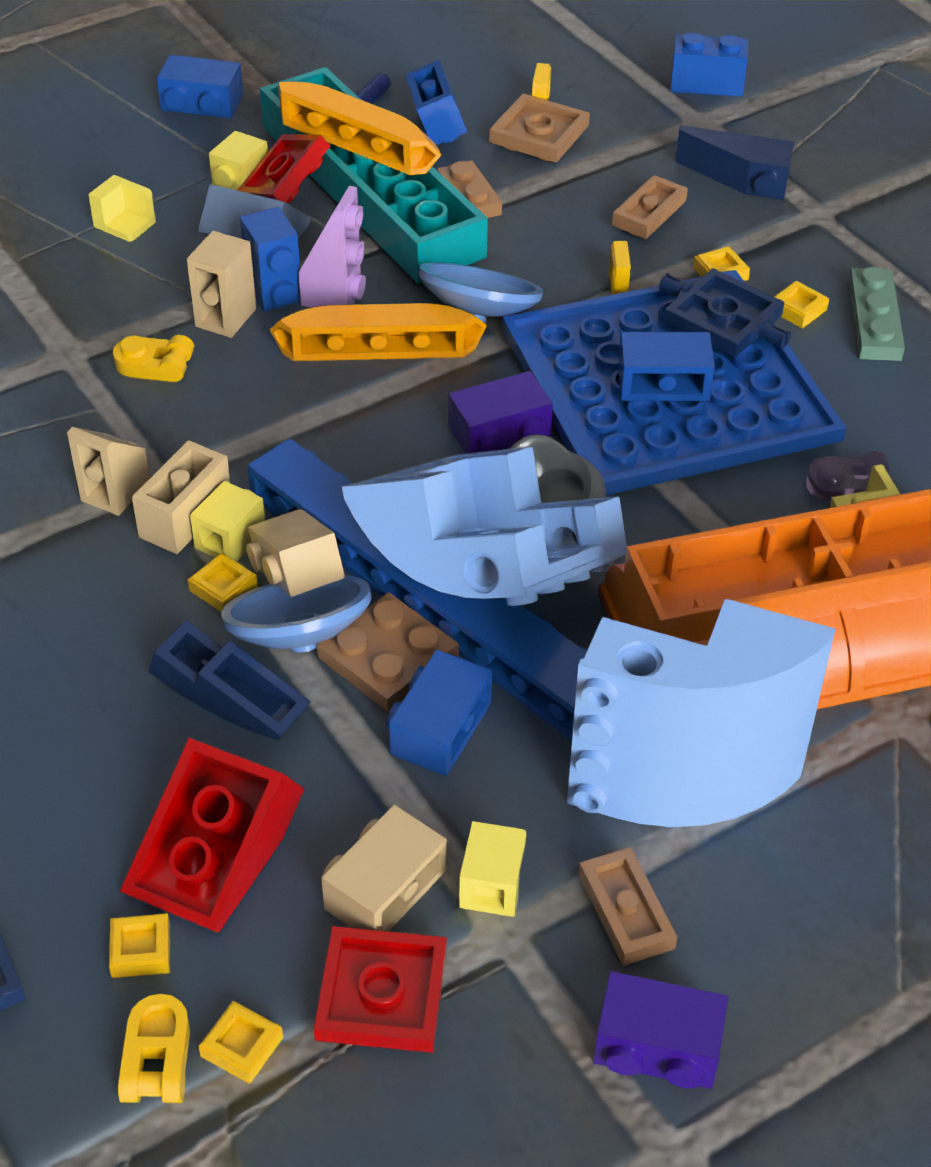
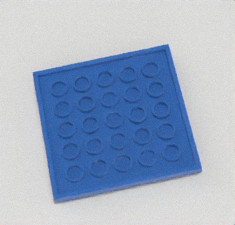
M737 270L723 272L744 282ZM697 277V278H692V279H687V280H682V281H684V282L687 283V282H692V281H694V280L700 279V278H702V277ZM659 285L505 316L502 319V331L524 372L531 371L553 403L552 424L565 448L582 456L597 468L604 479L606 495L844 441L846 426L790 346L787 344V346L781 349L765 339L753 341L736 357L712 346L715 369L710 401H621L618 372L621 332H682L663 322L665 308L675 301L677 297L660 290Z

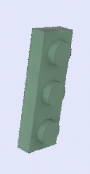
M878 267L851 268L848 281L859 359L902 361L905 345L892 269H881Z

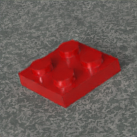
M282 134L237 191L289 203L298 195L300 191L299 185L306 176L312 174L321 166L323 162L322 156L329 149L330 145L321 135Z
M332 926L314 1023L315 1041L433 1053L447 952V937Z

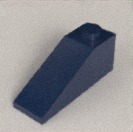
M680 125L676 162L741 193L784 200L795 141Z

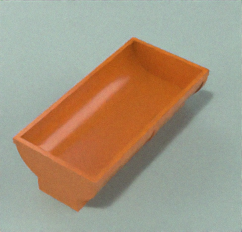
M931 489L627 546L625 563L611 565L608 568L604 584L599 585L598 595L609 619L705 646L708 645L725 598L836 628L817 709L931 686Z

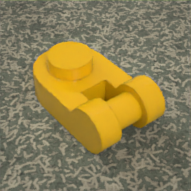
M132 335L115 345L113 348V359L117 372L123 376L178 382L185 374L186 362L190 360L195 346L193 341L184 335H175L170 340Z
M166 994L149 995L140 1000L131 1009L127 1020L118 1083V1096L121 1103H139L141 1096L162 1097L163 1103L183 1102L190 1026L186 1008L174 996ZM164 1059L163 1071H143L144 1060Z

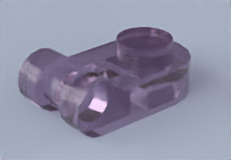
M878 451L866 453L863 457L826 456L817 458L809 465L806 487L813 496L827 501H831L832 497L866 491L872 466L882 464L888 473V458L884 453Z

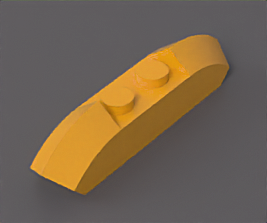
M279 82L278 94L283 125L306 134L321 135L328 143L408 175L426 174L441 156L436 144L414 123L399 114L326 86L307 82Z
M440 304L327 305L293 313L278 321L270 329V332L282 354L293 361L464 358L476 349L487 325L466 311Z

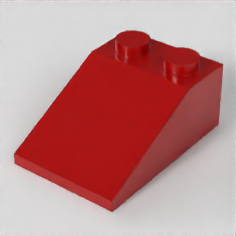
M188 738L120 892L219 933L283 840L304 788L281 772Z

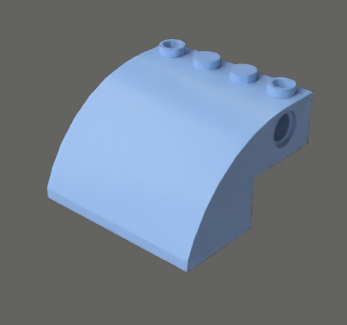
M533 447L452 455L342 487L344 500L354 519L370 542L394 566L415 581L439 592L480 599L506 598L507 605L510 606L529 604L538 601L537 594L558 592L565 589L564 583L590 579V572L607 571L611 565H615L614 560L626 556L627 544L619 496L541 503ZM572 531H573L574 534L576 535L577 543L575 542V540H574V538H573Z
M726 598L707 646L602 617L584 659L581 658L578 664L567 804L577 806L588 813H600L638 824L666 827L708 825L735 819L765 806L786 792L801 777L836 628Z

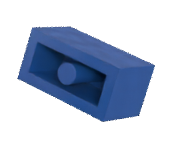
M699 33L675 34L670 92L743 96L748 61V39L739 38L735 35L712 37L703 36Z
M169 55L157 76L160 108L164 111L232 118L243 97L241 63Z
M440 60L405 74L419 117L428 137L436 145L450 143L456 140L459 135L467 132L455 95Z
M280 207L240 216L241 237L243 240L250 241L255 299L263 312L301 302L298 234Z
M621 332L618 359L621 401H710L715 369L710 332Z
M436 649L425 667L419 666L414 672L409 692L403 702L394 703L389 711L385 729L390 732V755L448 776L491 705L492 670Z

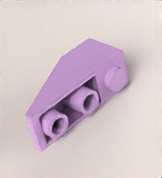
M349 186L299 271L301 306L313 308L327 305H354L356 299L361 300L364 295L366 277L361 275L360 265L363 260L365 246L363 241H359V229L363 220V207L358 205L357 187Z

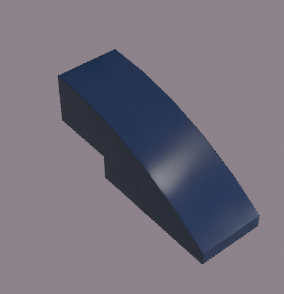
M187 620L154 652L148 671L168 687L203 709L228 722L275 740H279L311 703L310 700L229 640L221 647Z

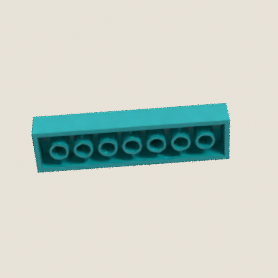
M326 67L280 81L318 84L360 99ZM279 82L261 87L260 100L263 128L276 141L282 134H306L283 125L278 94ZM328 143L330 147L322 156L323 162L315 172L309 174L337 203L340 202L349 186L357 187L358 205L363 207L361 227L417 284L422 283L418 272L420 265L423 263L444 262L469 265L487 258L488 218L433 166L426 174L408 175Z

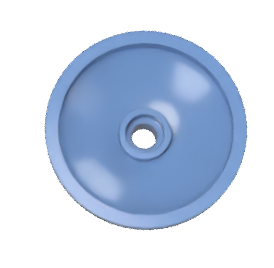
M428 262L421 264L419 267L418 276L422 283L441 302L476 316L483 323L486 322L487 316H510L529 309L542 300L543 289L540 286L506 273L444 262Z
M345 575V578L289 597L276 584H267L250 590L225 605L221 612L222 623L226 631L238 639L272 649H290V651L296 653L311 651L317 648V644L338 635L364 613L372 599L370 585L361 578Z

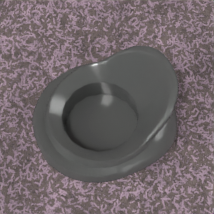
M530 435L522 438L510 448L533 447L541 503L606 498V485L597 468L582 456L568 451L554 439L543 435Z

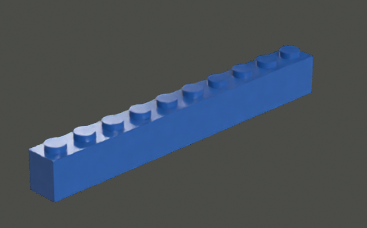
M287 439L247 465L250 491L263 498L264 509L277 517L301 508L333 531L342 567L346 571L368 582L370 589L381 597L388 592L458 642L459 656L461 658L491 669L493 682L572 741L578 664L581 658L584 659L588 651L586 648L577 646L559 633L550 622L538 618L522 605H507L506 598H464L439 592L412 579L394 566L370 542L354 519L344 500L342 490L343 486L353 483L350 482L346 475L336 472L319 460L314 452L304 449L292 439Z

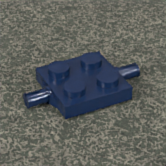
M714 268L702 278L687 283L666 273V276L664 275L659 283L660 290L677 297L675 301L665 308L663 322L682 332H710L711 345L733 357L738 356L753 341L758 339H765L783 349L791 338L790 331L773 324L783 314L784 301Z

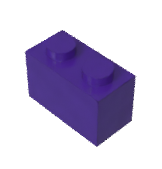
M531 371L448 393V427L465 454L510 449L516 442L530 435L551 437L553 403Z
M610 971L597 1032L594 1064L607 1066L611 1071L621 1075L630 1076L640 1073L667 1079L671 1084L681 1088H696L700 1086L712 1089L720 1056L729 996Z

